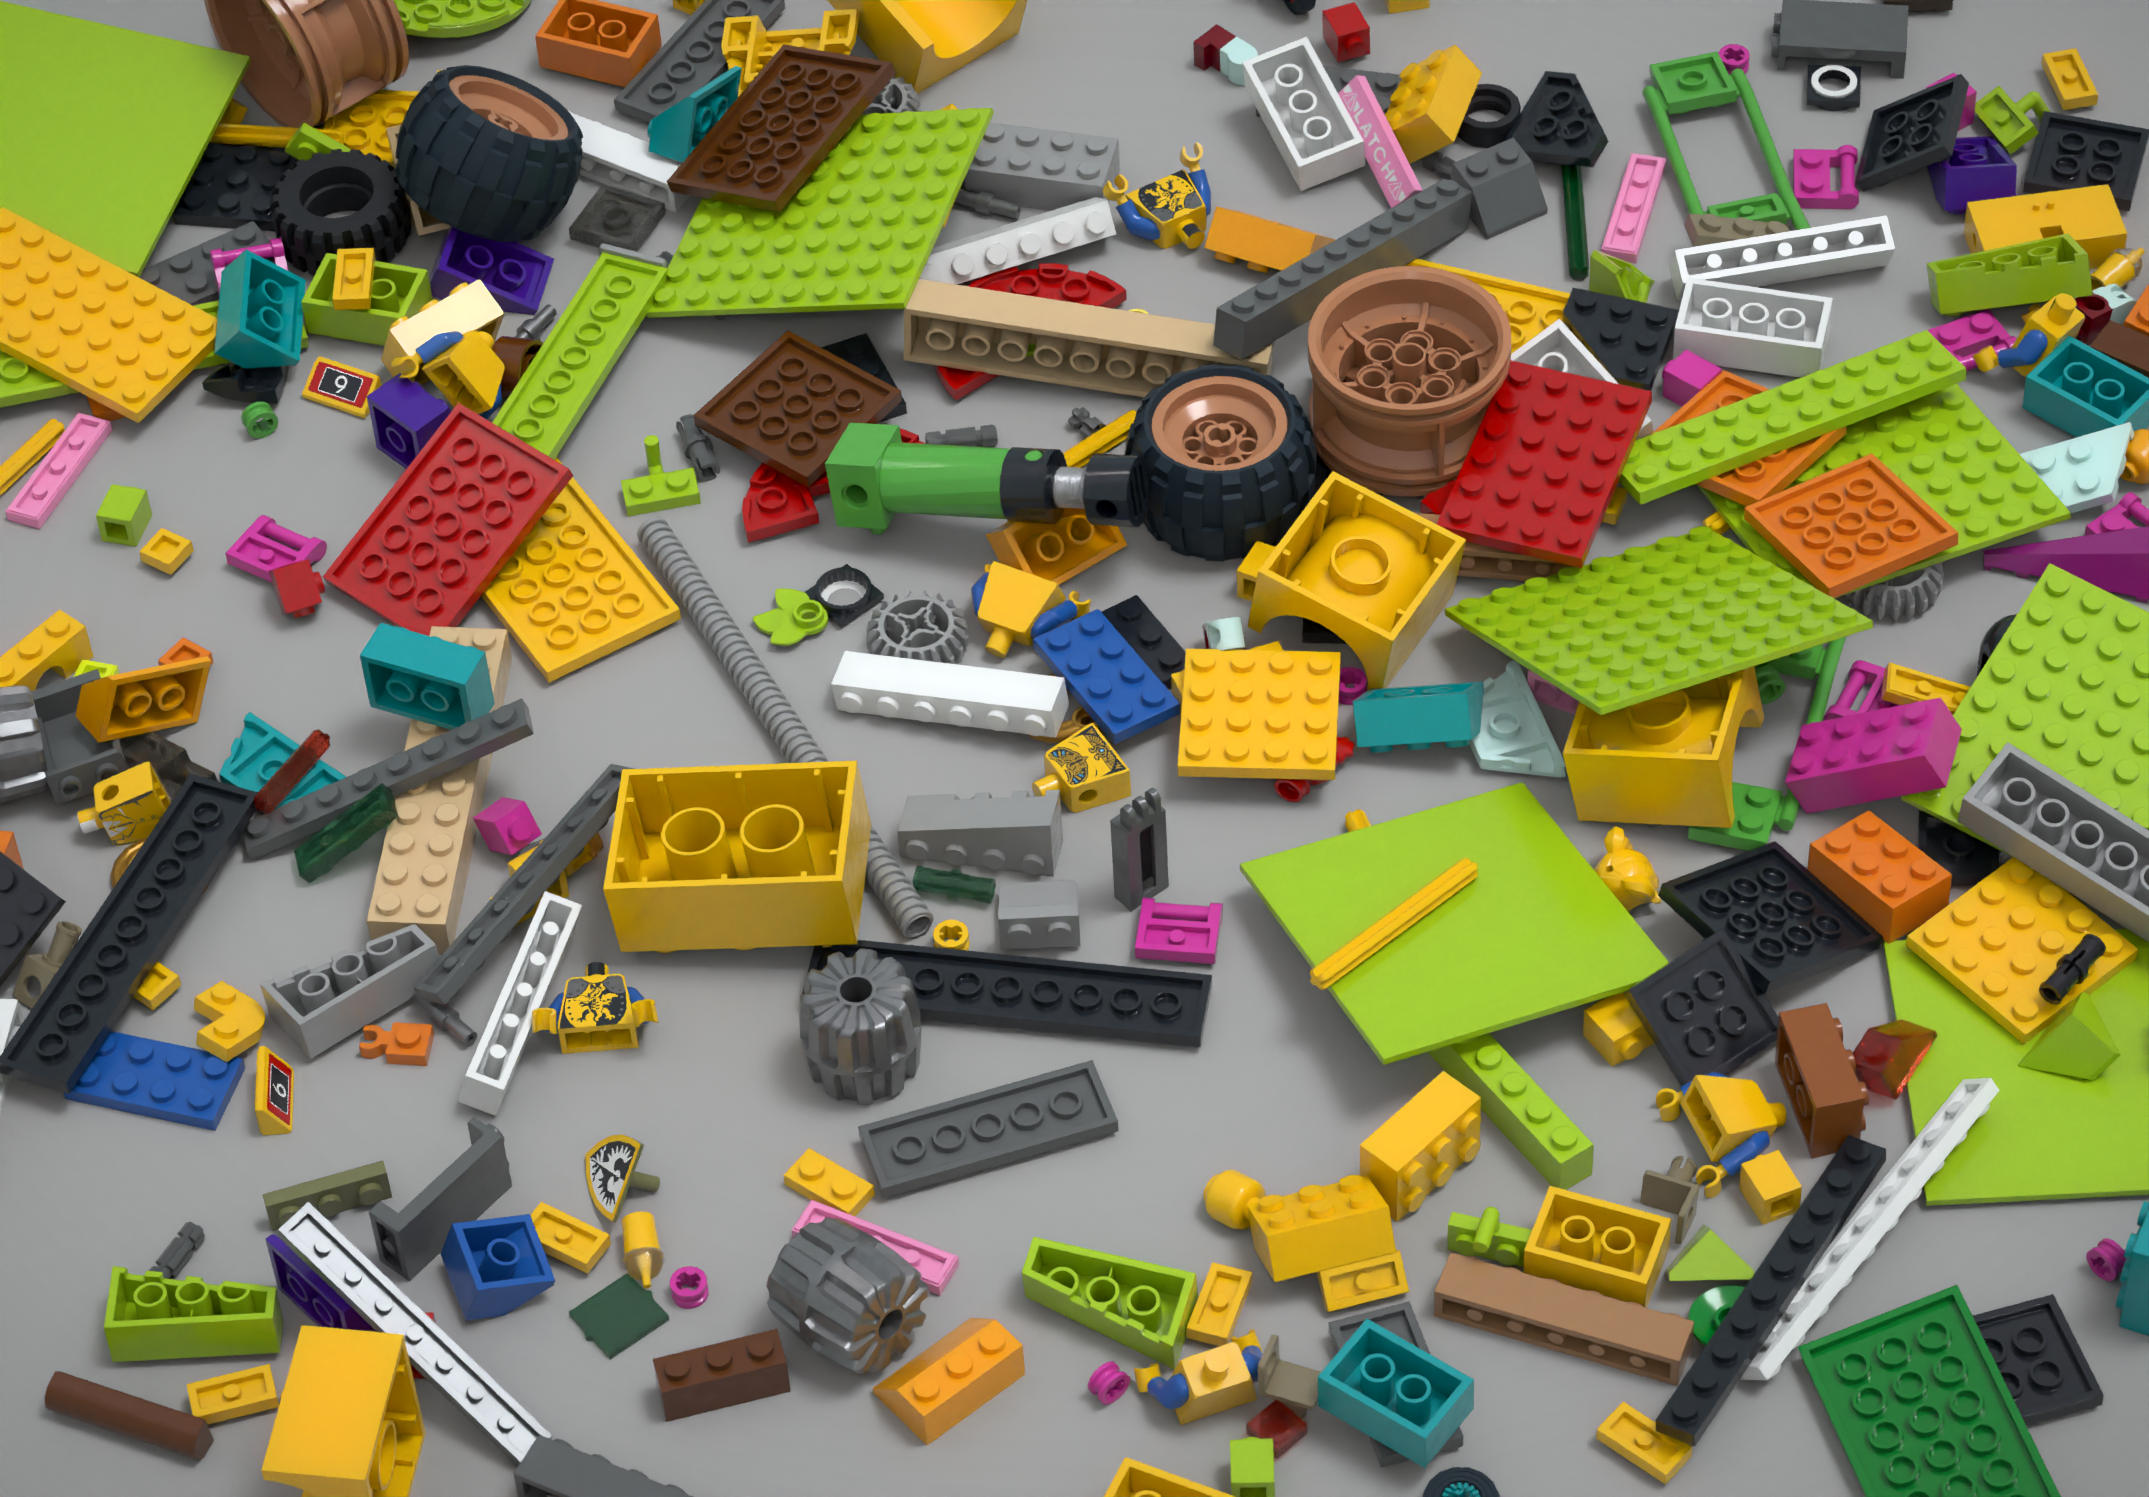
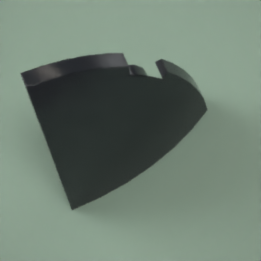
M234 364L231 368L232 373H230L229 365H225L211 373L202 382L203 389L215 395L241 402L255 403L263 401L266 403H278L284 391L289 366L243 368Z

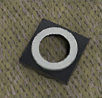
M1808 64L1807 105H1814L1826 111H1843L1851 107H1860L1861 67ZM1835 78L1850 84L1841 91H1829L1824 89L1819 82Z
M848 564L827 571L817 580L816 585L804 592L810 600L818 601L827 611L828 617L840 627H843L884 599V593L871 584L869 577L865 573L852 568ZM842 588L853 589L861 596V599L854 604L840 606L828 603L830 594Z

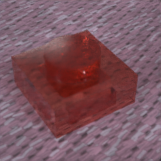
M1274 1400L1246 1424V1433L1250 1437H1258L1260 1439L1273 1438L1274 1457L1278 1459L1307 1434V1423L1282 1402Z

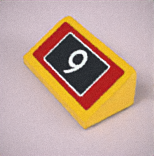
M318 356L303 389L302 397L366 418L370 412L367 396L382 385L380 377L375 374Z
M259 1046L256 1064L255 1114L260 1133L262 1135L291 1133L293 1125L294 1070L287 1062L266 1046Z

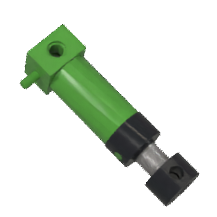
M849 423L825 462L837 527L870 528L871 533L874 535H881L885 532L895 513L1007 519L1009 522L1056 524L1061 519L1065 508L1085 509L1086 518L1091 525L1139 527L1144 521L1149 503L1150 479L1147 462L1143 456L1095 453L1090 458L1087 468L1067 467L1065 456L1059 449L1023 447L1008 449L902 443L899 425Z

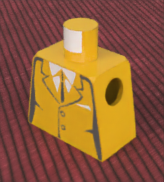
M150 761L96 783L93 787L95 807L78 811L77 814L84 834L104 828L113 845L123 846L148 838L171 804V800Z

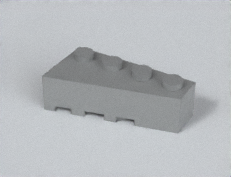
M1046 790L1045 796L1030 797L1028 791H1014L1011 798H992L990 793H975V796L971 799L962 800L956 794L907 796L897 831L900 857L945 862L953 865L976 866L991 870L1015 871L1030 875L1054 876L1063 843L1060 790Z
M416 924L366 942V949L359 952L346 953V951H342L331 956L332 962L309 970L308 965L293 970L294 977L275 983L272 978L259 984L270 1017L310 1058H313L413 998L416 993L413 987L440 957L436 944Z

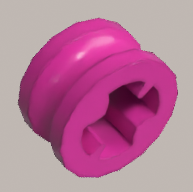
M1729 44L1720 49L1718 54L1728 74H1731L1735 69H1742L1745 74L1748 72L1750 53L1747 48L1738 44Z
M1355 667L1340 669L1339 703L1353 705L1355 699L1367 692V678L1362 670ZM1346 684H1354V688H1346Z
M2109 1238L2102 1239L2097 1244V1247H2093L2086 1255L2090 1268L2105 1281H2113L2117 1278L2119 1272H2122L2127 1259L2124 1258L2125 1251L2123 1248Z
M686 1266L677 1269L672 1274L670 1289L672 1299L676 1305L681 1308L692 1309L701 1306L707 1300L709 1290L704 1271L697 1267ZM687 1284L691 1288L696 1286V1289L691 1291L689 1288L682 1289V1286Z
M1109 1361L1097 1368L1090 1377L1087 1387L1093 1395H1098V1399L1104 1405H1108L1118 1400L1125 1393L1130 1383V1377L1124 1371H1120V1367L1114 1361Z

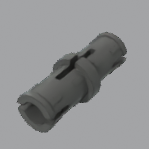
M693 414L682 416L680 418L681 422L677 421L676 428L683 439V451L686 457L692 460L698 478L702 481H710L717 477L715 473H720V467L712 452L713 444L710 438L704 435L702 429L695 426Z

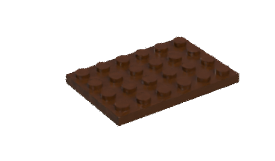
M783 44L666 181L671 192L780 212L896 74L892 62Z

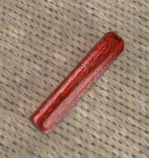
M319 729L312 731L254 796L255 808L263 811L265 814L271 813L330 747V736Z

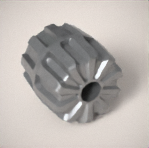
M24 685L0 687V803L39 793L48 788L45 776L48 770L32 692L28 686Z
M860 948L853 957L846 958L841 952L828 956L825 968L821 971L815 969L809 971L804 979V994L799 995V1028L801 1045L813 1081L815 1083L821 1082L828 1096L838 1101L842 1098L857 1101L859 1105L872 1104L873 1100L888 1095L892 1098L904 1089V1082L907 1078L914 1077L920 1064L921 1049L920 1010L913 982L906 977L905 968L893 957L878 960L876 951Z
M825 1218L819 1223L810 1222L802 1227L799 1233L788 1244H785L778 1254V1259L768 1276L766 1285L769 1290L767 1304L775 1318L817 1352L856 1373L862 1374L866 1371L879 1372L888 1367L892 1354L900 1356L906 1352L912 1343L910 1338L913 1328L923 1326L927 1315L920 1310L921 1302L929 1297L930 1294L929 1287L920 1279L921 1273L898 1253L875 1237L835 1218Z

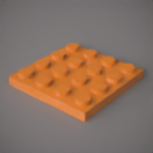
M1724 370L1653 433L1769 389ZM1847 426L1696 483V485L1744 506L1751 505L1787 488L1847 433Z
M1872 453L1744 507V519L1819 591L1834 598L1958 545V532Z

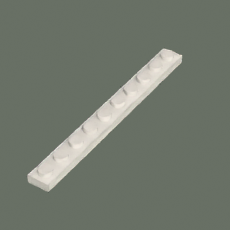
M1991 1078L1963 1079L1829 1245L1740 1380H1768L1780 1371L1781 1363L1792 1349L1798 1347L1804 1341L1805 1333L1828 1311V1304L1841 1289L1851 1282L1852 1274L1864 1260L1868 1259L1875 1252V1246L1884 1234L1896 1226L1900 1214L1909 1203L1920 1196L1921 1188L1933 1174L1943 1167L1944 1159L1955 1146L1966 1138L1968 1129L1976 1119L1988 1111L1989 1103L2000 1091Z

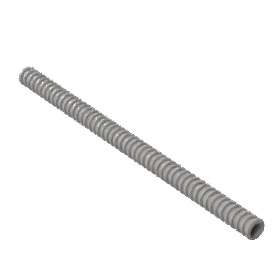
M653 517L642 523L637 532L639 541L647 550V553L657 565V568L667 580V583L677 595V598L687 610L693 622L698 626L703 637L708 641V644L718 656V659L728 671L734 683L739 687L740 692L744 695V698L748 701L760 722L765 726L766 731L775 741L776 746L781 750L787 762H829L812 735L807 731L801 719L797 716L795 710L791 707V704L786 700L780 688L776 685L774 679L770 676V673L765 669L764 664L755 654L749 642L744 638L743 633L734 623V620L724 608L718 596L688 555V552L678 540V537L674 534L667 521L662 517ZM871 824L865 878L878 895L880 901L884 903V907L895 920L902 934L909 938L922 935L931 927L934 921L933 914L928 910L927 905L922 901V898L911 885L910 880L905 876L904 871L894 860L893 855L889 852V849Z

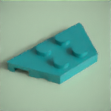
M251 712L245 715L243 732L240 738H235L230 748L231 755L225 760L219 773L222 783L258 792L261 799L258 809L265 814L293 800L315 792L328 784L346 778L345 775Z

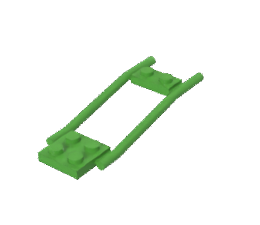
M1718 52L1650 64V77L1655 88L1653 86L1645 87L1642 95L1653 116L1688 212L1700 215L1713 214L1718 217L1727 218L1743 217L1763 222L1778 221L1783 224H1787V220H1791L1796 230L1811 228L1793 193L1754 91L1742 69H1735L1731 74H1728ZM1737 97H1741L1778 194L1772 193L1707 206V211H1703L1667 113L1668 115L1684 114L1691 110L1719 107L1723 104L1737 102Z
M1846 637L1830 641L1827 649H1824L1823 644L1756 665L1754 668L1772 666L1777 669L1778 673L1812 680L1815 679V676H1818L1806 724L1823 721ZM1732 782L1735 813L1732 828L1689 826L1688 839L1750 851L1769 844L1775 824L1784 831L1792 830L1800 803L1789 788L1787 795L1782 796V791Z

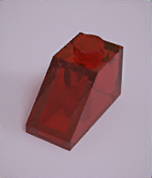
M1903 1019L1868 1028L1853 1051L1857 1079L1859 1082L1863 1081L1867 1090L1897 1100L1937 1038L1936 1031Z

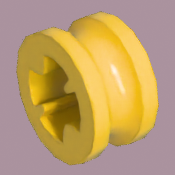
M950 919L939 923L934 928V947L969 950V932L964 923Z

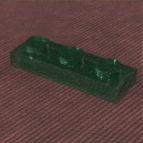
M381 783L296 848L294 853L299 876L308 883H312L319 876L330 871L336 863L349 853L360 848L366 840L378 831L390 825L398 817L393 791Z

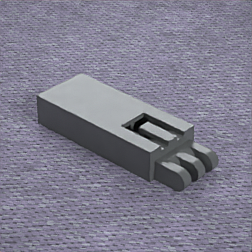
M1155 788L1147 790L1144 793V798L1138 796L1132 800V806L1126 804L1120 808V814L1110 820L1114 897L1131 912L1142 905L1143 898H1153L1169 887L1166 811L1161 806V797ZM1152 876L1154 884L1143 891L1142 882Z

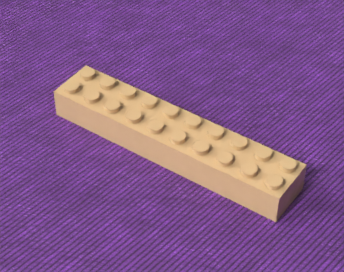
M923 279L918 280L906 308H904L905 361L980 371L1144 398L1151 389L1162 386L1166 378L1180 371L1186 372L1196 369L1198 366L1213 364L1222 366L1239 365L1254 368L1255 372L1272 376L1274 342L1240 360L1213 346L1215 324ZM1029 344H1036L1033 356H1026Z
M432 626L430 631L431 637H439L445 641L463 646H472L478 650L485 651L495 703L490 712L503 706L512 663L507 629ZM411 719L404 751L426 742L430 738L446 733L450 729ZM493 753L394 797L367 917L371 940L416 924L436 944L439 954H443L454 942L477 833V826L473 817L481 812Z

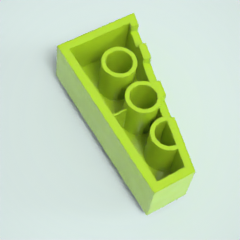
M2068 233L1926 263L1931 304L1940 315L1944 314L1945 316H1958L1966 311L2045 302L2061 293L2068 294L2073 298L2093 295L2088 253Z
M1033 1236L1021 1272L1025 1297L1175 1370L1185 1342L1186 1327L1198 1300L1196 1273Z
M112 1266L104 1322V1331L112 1362L280 1353L284 1321L276 1287L225 1280L220 1285L206 1284L202 1277L186 1276L185 1281L164 1278L163 1272L146 1270L144 1275L128 1274V1270L125 1267Z

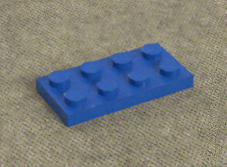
M1099 609L1033 638V649L1057 677H1064L1066 688L1114 745L1180 714L1179 701Z
M110 1031L69 1094L64 1092L65 1099L216 1131L245 1071V1065L242 1058L234 1057L225 1062L208 1051Z

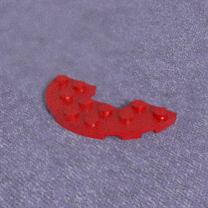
M1039 263V269L1018 271L1017 266L988 274L968 285L969 287L1106 308H1114L1127 300L1126 289L1110 278L1091 270L1087 274L1069 270V265L1055 263ZM934 365L941 384L955 401L999 376L986 372Z
M900 429L902 443L925 444L919 441V435ZM764 463L757 468L749 481L750 487L746 498H743L742 514L748 543L819 524V514L812 497L830 492L826 472L812 485L806 487Z

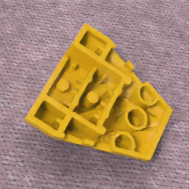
M858 9L824 11L822 28L766 31L759 16L725 18L721 48L729 70L735 66L742 68L738 97L783 44L849 55L856 43L860 15Z

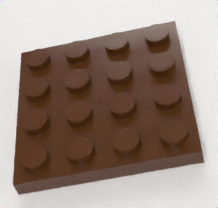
M788 330L694 414V423L700 429L802 485L809 487L826 472L825 462L849 423L878 424L902 401L901 390Z

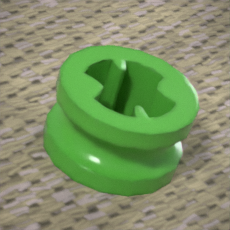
M263 401L250 404L245 408L241 416L242 423L246 427L247 432L254 438L269 436L276 430L279 423L272 407Z
M1764 666L1755 670L1761 703L1768 704L1777 700L1784 693L1786 686L1782 678H1780L1777 669L1772 666Z

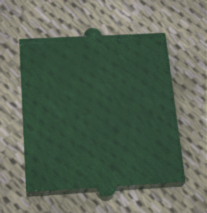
M626 1273L569 1311L570 1318L585 1332L586 1340L589 1342L593 1341L610 1360L669 1321V1315L653 1299L652 1291H645L629 1273Z

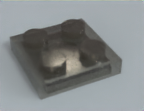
M602 184L569 227L570 239L597 248L604 243L637 252L666 214L665 203Z

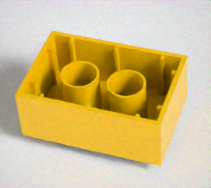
M857 760L622 769L603 887L621 952L656 951L670 953L677 950L729 948L750 950L759 947L823 945L824 948L832 945L857 944L871 832V820Z

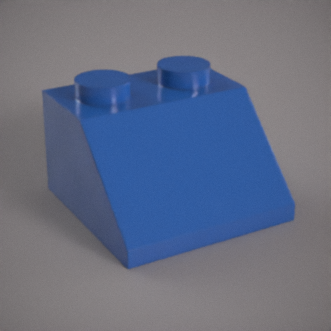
M530 1214L452 1223L440 1254L465 1321L504 1316L554 1285V1275Z

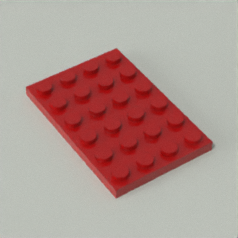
M1511 360L1506 379L1491 399L1437 525L1466 539V542L1582 568L1652 403V391Z
M458 403L322 577L329 585L396 627H403L409 631L430 636L432 626L457 627L574 475L569 468Z

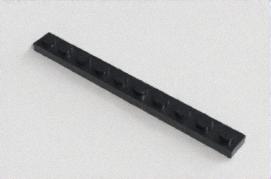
M1848 1135L1657 1417V1432L1691 1446H1696L1885 1163V1148Z

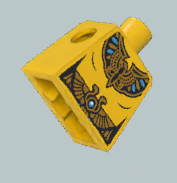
M1094 723L1088 724L1048 750L1044 755L1045 777L1032 783L1035 797L1045 796L1046 790H1060V799L1070 812L1074 813L1131 796L1130 769Z

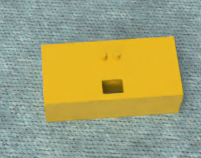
M2109 184L1967 202L1964 236L1971 254L2067 233L2088 253L2090 269L2099 268L2113 253H2119L2123 256L2125 254L2127 231Z

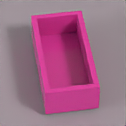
M1941 697L1802 725L1785 784L1807 814L1945 788L1962 729Z

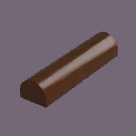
M61 1371L54 1372L46 1389L45 1407L47 1410L196 1460L203 1459L214 1442L205 1419Z

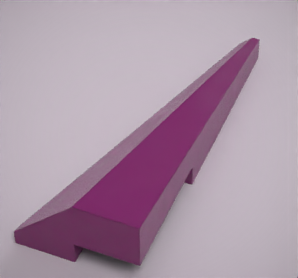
M2149 526L1983 550L1984 570L1991 571V568L1994 567L2014 571L2017 577L2027 579L2029 575L2041 577L2050 563L2109 593L2115 592L2135 596L2136 601L2147 603L2149 600Z

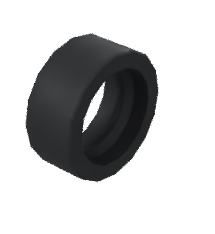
M1477 85L1457 136L1463 142L1481 148H1490L1504 142L1520 115L1521 106L1518 97L1511 90L1500 85ZM1480 110H1494L1504 114L1505 117L1497 121L1483 122L1472 119L1468 115Z

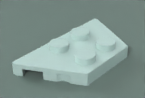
M2131 422L2021 453L2020 455L2071 513L2115 501L2119 488L2118 478L2124 471L2127 461L2125 453L2129 440H2133L2134 431Z
M1510 661L1506 664V672L1495 680L1489 677L1483 682L1484 695L1480 734L1469 740V745L1479 767L1485 770L1559 778L1566 777L1563 756L1517 661Z

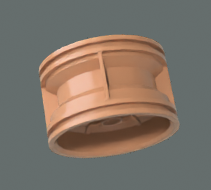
M204 0L211 27L221 49L250 56L251 62L241 80L242 85L263 111L282 127L300 128L304 122L315 128L371 94L399 80L407 71L409 63L408 42L394 0Z
M1397 266L1367 272L1346 281L1328 294L1314 312L1308 330V362L1312 374V390L1309 398V423L1313 431V440L1318 456L1332 471L1380 494L1426 496L1432 491H1437L1452 480H1456L1491 399L1502 386L1510 368L1511 329L1508 318L1497 300L1484 288L1463 276L1442 269L1422 266Z

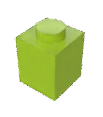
M111 484L96 514L102 541L137 547L152 517L147 490Z
M1246 1437L1230 1440L1231 1495L1235 1497H1275L1273 1438Z

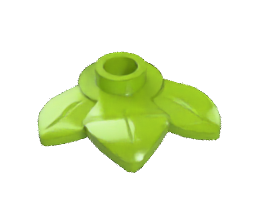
M777 588L775 590L778 608L753 616L755 626L761 632L771 635V644L778 646L795 644L806 635L821 632L828 624L827 611L818 601L810 600L808 595L802 591L788 588Z

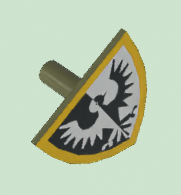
M623 1134L612 1135L599 1141L585 1154L589 1193L596 1208L612 1222H617L629 1186L654 1193L660 1186L659 1177L635 1171L644 1144Z

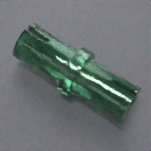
M918 865L913 877V886L916 891L945 895L948 900L956 901L958 898L991 904L995 895L996 880L962 874V870L954 868L951 871H942Z

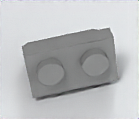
M1074 880L1004 883L1000 885L998 889V922L1001 950L1081 946L1078 884Z

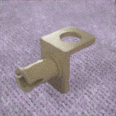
M59 921L49 951L41 954L26 955L13 992L14 998L31 1009L34 1007L77 943L82 929L76 924L66 921L61 923ZM32 976L37 977L41 983V993L36 999L32 998L27 990L28 980Z
M1677 1156L1672 1160L1667 1175L1646 1170L1643 1175L1640 1202L1644 1205L1678 1215L1675 1243L1682 1244L1695 1218L1699 1185L1690 1183L1696 1175L1697 1165L1692 1159L1687 1158L1684 1167L1681 1169L1680 1166L1684 1156Z
M1272 1334L1258 1364L1259 1395L1280 1401V1414L1285 1420L1288 1419V1410H1290L1291 1422L1300 1421L1306 1416L1307 1409L1313 1410L1318 1402L1317 1377L1321 1371L1280 1360L1279 1336Z

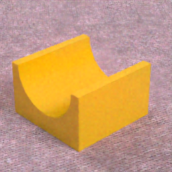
M827 0L835 10L858 9L860 15L857 35L880 60L892 62L896 71L895 78L903 77L905 83L912 84L917 94L1017 35L1027 4V0Z
M1332 471L1258 570L1247 627L1261 634L1271 619L1286 615L1298 616L1317 622L1342 638L1356 653L1367 675V690L1387 688L1453 596L1466 539Z
M1754 666L1603 715L1598 714L1579 702L1563 751L1578 820L1732 828L1735 819L1732 771L1739 727L1761 728L1764 719Z
M301 1326L261 1469L264 1480L279 1482L302 1489V1497H410L426 1431L404 1335Z

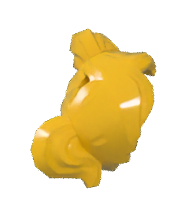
M1614 826L1604 838L1607 853L1598 862L1594 871L1627 911L1640 904L1649 902L1655 904L1662 903V899L1658 896L1659 878L1652 864L1641 852L1633 850V846L1625 836L1624 830Z

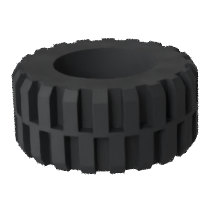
M334 149L331 150L332 153L323 155L322 152L313 154L311 159L307 161L304 159L295 163L293 170L288 169L281 176L280 181L277 182L272 191L270 209L276 238H281L285 259L291 264L293 263L294 267L304 273L308 270L310 275L315 276L325 254L337 255L338 249L374 248L375 261L384 263L391 262L396 256L395 252L400 253L406 244L411 230L406 192L397 180L398 175L395 172V168L387 161H381V158L372 153L364 155L361 150L351 149L350 152ZM346 210L357 211V212H355V213H353V214H350V215H347V216H344V217H338V218H326V217H325V216H327V215H329V214H332V213H335V212H339V211H346Z

